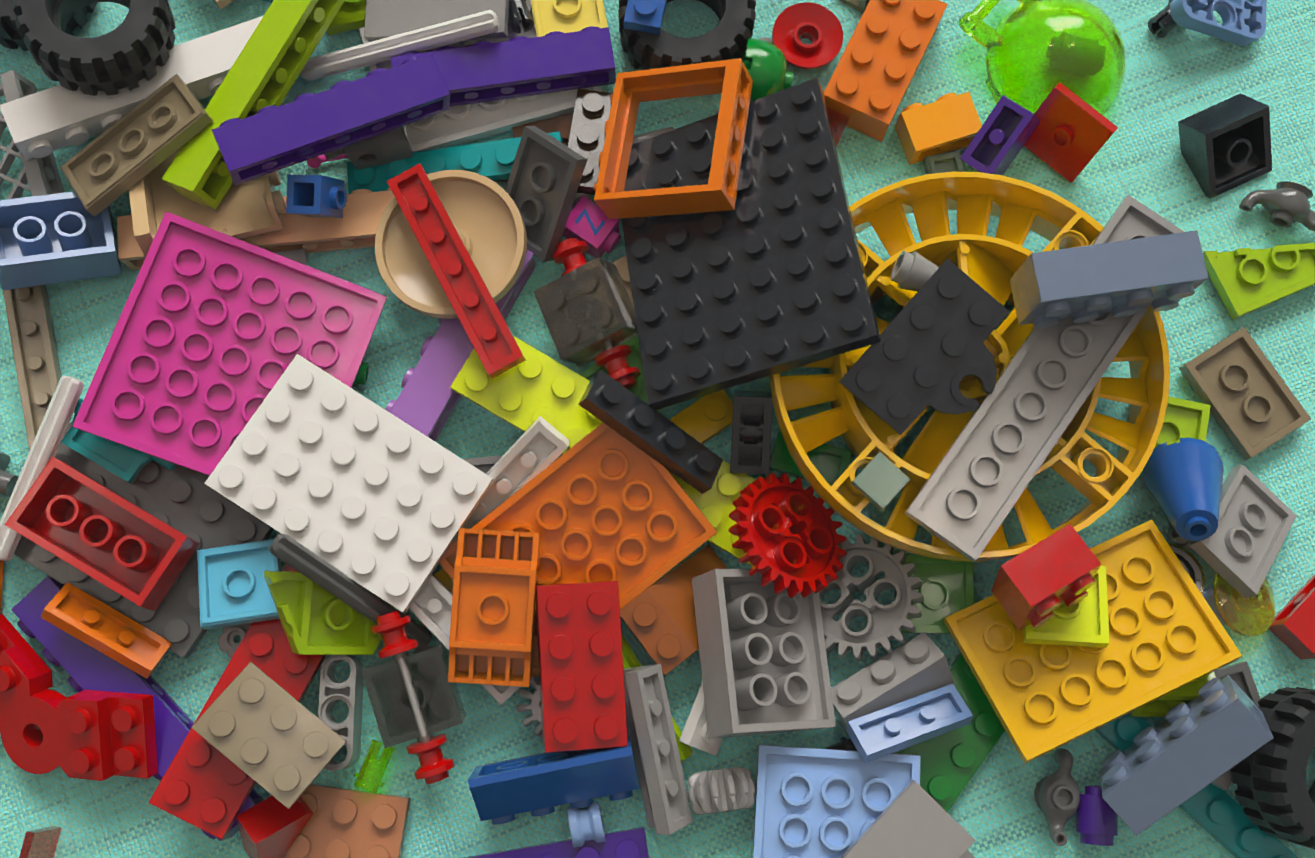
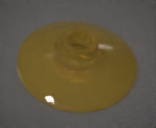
M1217 572L1213 586L1214 599L1225 623L1233 631L1243 636L1254 637L1265 633L1272 625L1275 616L1274 595L1267 579L1265 578L1257 595L1245 599Z

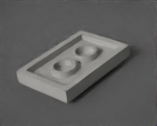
M1241 464L1231 469L1222 485L1219 522L1216 532L1207 539L1191 541L1189 546L1246 599L1258 594L1297 515Z

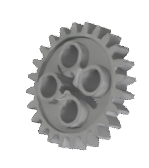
M862 534L857 535L855 544H850L846 537V541L842 543L840 548L845 550L847 555L839 560L844 567L836 572L838 577L836 580L819 591L824 638H826V651L830 653L838 645V655L842 659H845L849 651L853 650L856 660L861 661L863 652L868 650L875 660L878 656L877 648L881 646L889 654L893 653L890 641L893 639L903 645L906 643L901 634L903 629L915 632L916 629L909 618L922 616L921 611L913 606L915 603L924 601L922 593L913 591L922 586V582L919 577H910L915 573L916 568L914 563L903 565L907 558L903 550L893 555L894 547L885 544L883 548H880V541L874 538L871 539L868 545L865 543ZM859 563L870 565L869 571L863 577L851 576V571L855 565ZM880 573H885V577L883 579H879L876 581L877 576ZM838 589L841 591V597L836 603L825 604L823 602L824 595L829 590ZM890 589L897 592L896 599L891 604L882 605L877 602L878 596L882 591ZM858 591L860 594H865L866 600L861 603L857 599L854 600L852 595ZM844 612L840 620L834 621L835 615ZM857 616L867 617L868 625L864 630L860 632L850 630L849 626L852 619Z

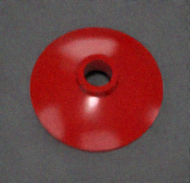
M802 2L787 7L779 14L773 26L772 40L773 44L782 50L788 64L800 69H817L829 64L836 58L843 43V30L836 15L828 8L816 3ZM806 38L812 44H804L800 40Z

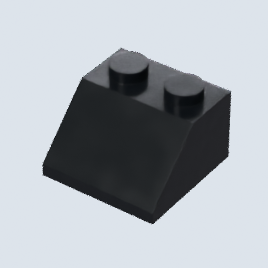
M1240 93L1178 121L1181 154L1206 197L1211 199L1272 171L1270 112L1268 105Z

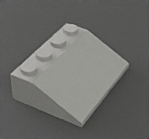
M714 569L692 578L708 739L836 727L819 592L816 594L813 592L805 598L800 593L793 598H789L786 590L777 595L774 592L773 582L762 587V575L758 572L750 576V569Z

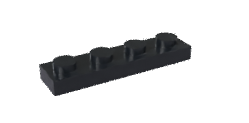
M602 370L593 375L578 405L701 494L712 488L723 462L722 458L658 411L651 409L646 402Z

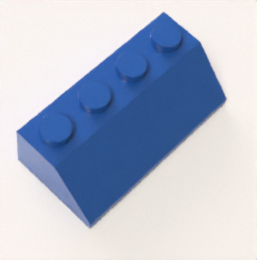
M630 735L627 736L628 746L547 752L476 766L468 779V783L480 820L491 819L493 825L504 824L515 820V814L531 811V816L533 817L553 813L555 811L554 806L570 803V807L575 809L590 806L594 803L593 798L609 795V799L615 801L633 796L632 790L640 789Z

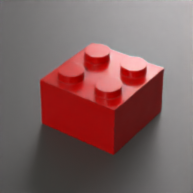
M1069 524L1002 564L991 592L1019 630L1030 624L1033 628H1037L1055 615L1052 611L1065 603L1070 608L1087 597L1088 592L1086 590L1096 582L1094 576L1101 563L1072 525Z

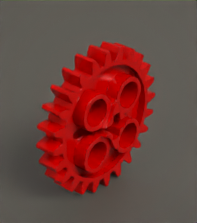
M771 473L766 478L758 477L739 492L740 496L732 503L736 509L729 514V518L735 521L736 524L728 530L730 533L739 536V540L732 544V548L743 549L744 555L740 557L739 562L751 563L752 567L749 575L753 576L759 572L762 575V587L773 582L775 594L778 595L786 590L789 598H793L799 593L805 598L813 592L815 594L838 578L836 572L844 567L839 560L847 555V552L838 546L846 541V537L836 532V529L843 524L839 521H832L830 516L834 514V511L831 508L825 509L823 506L824 501L820 497L816 498L813 496L814 489L811 486L803 489L800 477L790 483L788 474L784 473L777 479L775 474Z

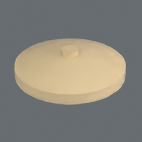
M444 170L427 174L495 303L507 294L518 279L526 257V229L516 204L501 186L478 173L464 170ZM394 197L380 218L375 236V257L384 282L401 302L416 312L434 318H458Z

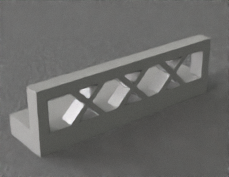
M661 664L624 668L626 718L648 827H655L657 835H670L693 823L662 667Z

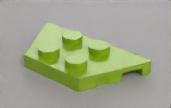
M264 571L265 581L293 653L303 655L374 654L382 639L381 635L371 632L370 627L377 625L376 623L300 572Z

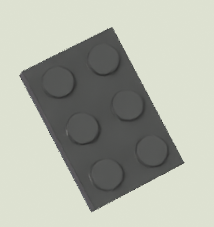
M525 126L505 191L516 204L524 221L527 235V250L533 252L543 262L554 261L552 254L557 250L556 246L561 241L588 159L538 127Z

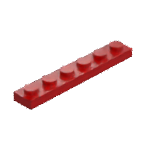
M419 163L388 180L387 183L490 378L493 379L526 361L422 165Z

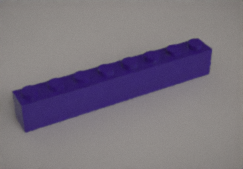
M47 576L11 609L20 619L17 625L26 635L33 639L37 638L45 648L42 652L51 663L58 667L62 666L69 673L68 681L76 691L81 692L87 689L153 695L158 774L154 775V777L161 781L194 722L151 675L148 679L144 678L40 618L43 609L64 586V584L54 578ZM254 788L240 813L264 800ZM237 819L225 840L232 838L239 831ZM202 830L203 833H204L205 835H207L209 838H211V839H216V838H217L219 841H223V839H220V838H218V837H216V836H214V835H212V834H210V833H208V832Z

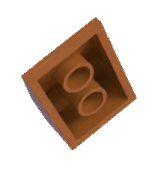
M710 545L672 570L620 609V618L653 662L661 664L664 676L699 650L692 578L714 569H727Z

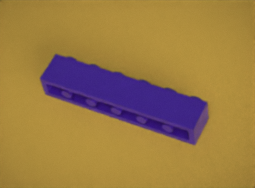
M590 26L577 32L563 33L554 31L541 37L527 38L518 36L505 42L491 43L481 41L468 47L455 48L445 46L437 51L425 53L409 51L400 56L390 57L393 68L401 65L403 61L410 57H425L432 54L450 93L449 107L611 85L616 82L615 62L609 27L599 28Z
M433 55L425 57L413 56L403 61L399 66L387 70L385 68L375 69L364 78L352 82L349 80L337 82L329 90L317 94H302L296 97L293 102L279 107L275 105L264 107L256 115L244 119L233 118L226 120L218 128L212 129V132L232 181L236 186L447 111L450 106V93Z

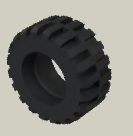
M14 0L13 11L17 16L15 23L18 32L38 66H41L43 72L52 81H59L62 87L71 91H77L78 87H80L85 95L97 96L98 91H104L107 96L119 94V89L128 87L129 91L140 87L139 81L144 78L149 81L158 74L156 66L163 67L170 57L167 49L171 50L174 47L175 35L173 30L176 27L167 0ZM114 2L129 8L124 21L108 34L94 38H81L64 32L66 24L72 15L89 4Z
M619 0V33L623 51L628 53V61L635 69L641 67V70L741 58L743 61L748 37L752 38L756 0H696L710 7L716 13L720 22L707 34L695 38L677 37L667 33L662 28L660 35L624 29V17L628 0Z
M1286 687L1278 689L1274 694L1269 693L1258 701V708L1262 711L1274 738L1235 765L1234 769H1230L1231 781L1237 784L1238 789L1234 792L1240 806L1245 807L1243 811L1253 824H1257L1261 831L1270 836L1315 850V780L1309 791L1306 785L1307 762L1315 746V690Z

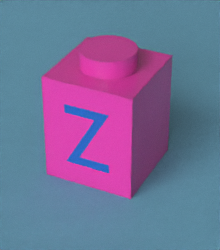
M582 196L569 214L563 237L566 239L577 238L578 241L587 242L589 247L587 253L599 260L605 252L610 254L620 241L619 219H608L598 205Z

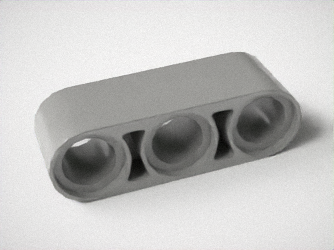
M331 655L325 659L320 670L318 718L346 741L345 746L347 748V756L342 763H337L332 759L327 764L325 769L330 771L352 767L358 761L361 752L364 670L360 660L351 655ZM346 661L350 666L351 673L345 682L340 683L335 678L334 670L337 664ZM342 700L347 704L349 714L344 722L339 723L334 719L332 711L335 704Z

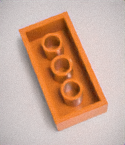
M870 0L823 93L829 118L882 142L948 4L940 0Z

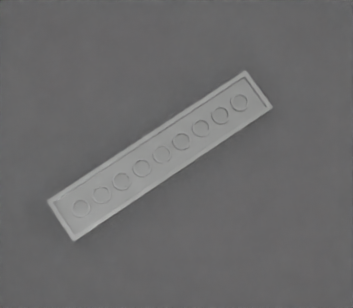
M1127 195L1092 245L1181 233L1184 231L1130 195ZM1149 307L1139 308L1137 313L1125 317H1114L1113 312L1098 314L1099 317L1088 322L1074 323L1073 318L1058 320L1059 323L1054 326L1040 329L1033 328L996 381L992 394L986 395L980 407L972 415L904 514L970 561H976Z

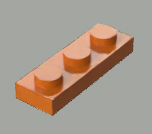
M69 582L62 587L43 609L40 617L146 679L152 674L172 645V642Z

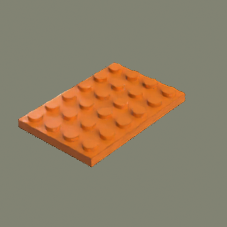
M601 423L471 528L540 533V565L537 567L536 585L618 581L620 609L717 533L716 529L667 468L605 423ZM458 539L451 544L439 562L453 581ZM536 605L534 609L532 648H534L532 676L535 678L539 675Z

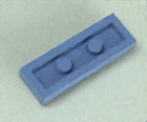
M952 683L848 721L846 731L864 763L969 725L973 714Z

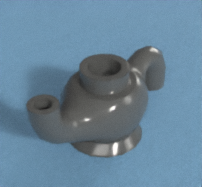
M1281 181L1277 183V189L1258 190L1249 193L1239 206L1244 211H1252L1256 204H1261L1270 215L1269 220L1274 225L1288 228L1292 226V223H1301L1309 230L1315 232V212L1310 209L1309 201L1313 193L1301 184Z
M1059 748L1053 755L1054 760L1060 765L1059 769L1042 778L1037 783L1034 796L1037 806L1043 811L1047 820L1051 840L1058 846H1064L1067 843L1064 826L1079 807L1080 792L1078 784L1071 776L1073 756L1069 750Z

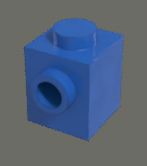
M287 174L286 213L306 217L343 218V209L347 202V194L344 189L345 181L322 175Z

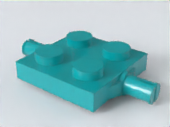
M80 398L73 412L75 413L73 423L83 403V400ZM72 426L61 440V443L130 484L135 481L143 467L152 460L169 469V471H173L176 468L175 465L168 461L78 430Z

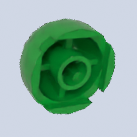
M748 37L743 63L753 80L750 102L790 88L793 72L787 71L786 57L782 50L773 43Z

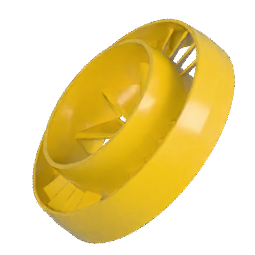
M953 171L905 179L880 188L850 206L856 234L872 226L890 255V258L884 262L858 240L872 304L888 294L903 308L917 292L898 288V283L890 279L894 264L902 251L908 253L916 251L938 267L948 258L1000 304L1004 306L1005 302L1008 301L1015 306L1009 279L1030 254L1033 253L1022 247L1030 230L1050 241L1042 251L1045 252L1059 250V248L1066 249L1092 245L1104 228L1079 207L1051 191L1029 182L982 172ZM948 210H957V234L950 235ZM914 213L921 242H915L905 214ZM990 215L1000 218L995 237L986 236ZM1153 307L1147 309L1112 361H1129L1131 378L1101 377L1034 475L1036 476L1051 467L1084 495L1088 501L1075 514L1052 529L1026 487L1014 504V508L1027 542L1008 547L1001 523L978 559L974 562L1016 557L1069 524L1072 525L1076 532H1079L1109 511L1140 475L1155 448L1163 426L1170 383L1169 350L1165 329L1160 313L1154 312ZM1015 308L983 342L993 355L997 369L996 381L1012 360L1010 358L1014 357L1034 328L1033 324H1018ZM876 317L879 334H881L890 323ZM870 345L800 366L829 368V374L781 376L780 373L769 376L776 417L788 451L806 481L835 513L858 530L896 549L931 558L970 561L935 535H932L931 545L914 541L918 523L904 513L974 414V410L957 415L934 411L901 459L894 452L895 446L926 412L929 406L925 407L902 435H898L839 383L841 378ZM965 376L960 381L959 390L961 394L967 399H976L981 404L987 393L981 390L980 382L973 376ZM1098 397L1130 404L1128 422L1094 412ZM825 402L831 403L832 409L790 422L787 411ZM1085 429L1121 446L1117 458L1084 432ZM842 435L847 446L856 456V459L830 486L812 464L806 453ZM879 452L910 478L908 483L900 490L902 493L885 527L861 513L870 500L851 484L855 479V471L864 469ZM1084 459L1094 464L1096 468L1095 477L1089 476L1084 471Z

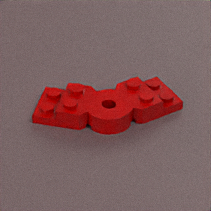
M1 613L0 733L3 746L11 760L18 767L32 774H45L61 767L69 778L104 781L114 775L149 779L158 774L153 695L86 689L66 698L61 693L48 689L53 687L52 670Z

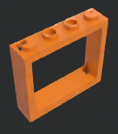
M741 58L617 73L614 93H611L610 96L611 109L609 120L605 122L606 137L603 151L599 154L600 169L598 180L593 187L595 190L594 201L608 219L729 211L735 209L753 83ZM722 93L708 184L624 191L639 103Z

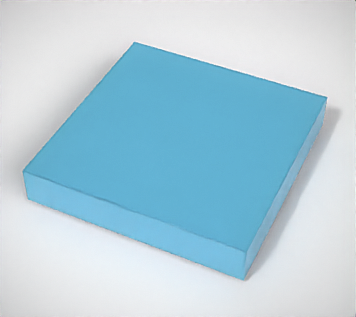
M274 539L197 550L201 628L206 630L280 619L264 578L265 570L281 571L280 559L271 554L269 550Z

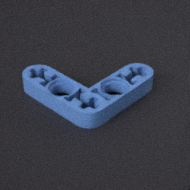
M1173 0L1170 5V14L1173 20L1184 28L1239 46H1246L1261 38L1265 33L1267 0H1252V3L1248 0ZM1213 11L1218 12L1221 16L1222 25L1216 22Z

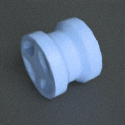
M599 801L592 803L588 808L584 809L567 808L574 848L581 847L585 841L594 840L597 843L606 842Z

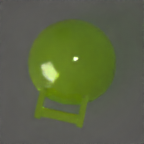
M981 0L971 13L966 12L959 19L960 28L987 49L985 61L988 79L985 83L996 103L1004 95L1034 114L1053 88L1060 82L1101 115H1104L1119 94L1126 72V54L1123 40L1113 20L1100 7L1088 0H1017L1021 4L1008 13L995 30L983 20L1000 0Z

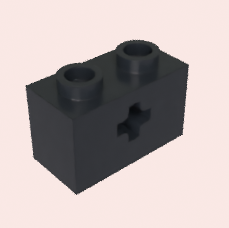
M734 390L730 473L769 475L773 404L771 392Z

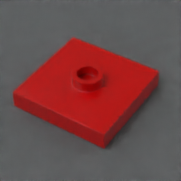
M1059 82L1034 113L1040 120V123L1024 146L1072 183L1118 127Z

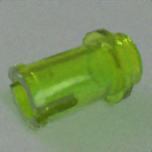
M372 739L359 773L355 772L353 776L357 777L354 783L355 786L377 793L379 786L383 787L385 784L381 781L396 748L385 744L380 758L377 759L382 742Z

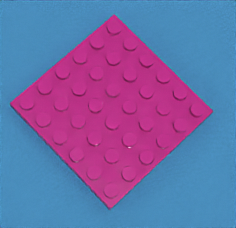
M165 212L72 427L210 476L297 354L352 388L383 311L387 296L172 213Z

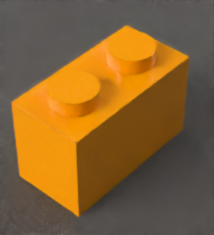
M969 92L960 95L948 93L939 97L936 102L926 105L915 103L903 109L895 125V130L908 164L912 165L922 162L927 156L967 148L982 127V123Z

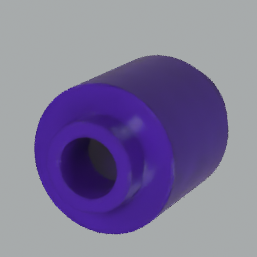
M1085 786V793H1080L1079 807L1076 811V832L1080 833V843L1114 846V836H1118V815L1102 798V788L1100 786Z

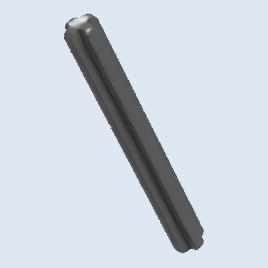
M277 535L270 545L269 550L271 554L374 623L378 624L377 616L397 610L289 535ZM411 620L405 626L408 639L417 640L419 646L413 648L414 650L424 651L428 648L432 635L428 630Z

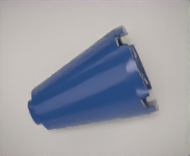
M1189 437L1179 438V443L1167 446V442L1153 450L1143 469V480L1146 488L1177 533L1186 540L1200 541L1212 536L1218 528L1224 467L1218 452L1213 446L1203 440Z

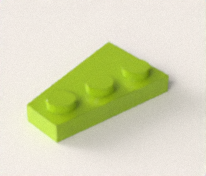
M1315 243L1278 245L1267 249L1251 250V248H1240L1229 252H1217V250L1203 252L1207 273L1232 320L1315 285Z

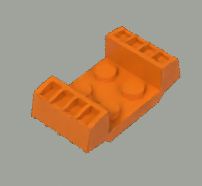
M459 528L454 568L448 682L529 687L533 666L534 648H532L537 567L540 565V533Z

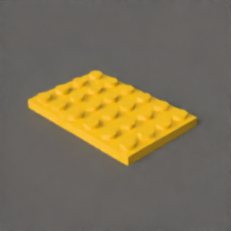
M1152 519L1090 548L1101 563V566H1106L1110 643L1107 648L1024 643L1023 629L1019 630L994 595L945 618L944 623L1024 764L1238 660L1242 656Z

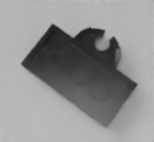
M947 258L880 334L881 342L870 345L841 378L839 383L898 435H902L926 406L939 413L951 415L973 411L980 407V404L976 399H967L961 394L959 390L960 381L965 376H973L980 382L983 392L992 394L995 387L997 369L993 355L983 342L1010 311Z

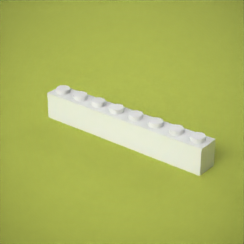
M263 16L175 45L171 50L167 49L170 57L163 67L156 66L158 74L149 81L145 78L138 82L140 87L131 91L126 87L119 89V94L107 96L104 91H98L97 96L83 94L80 87H78L77 91H71L60 84L1 104L0 110L15 145L26 160L46 157L54 150L69 145H81L87 142L89 138L102 134L176 74L187 84L198 100L214 95Z

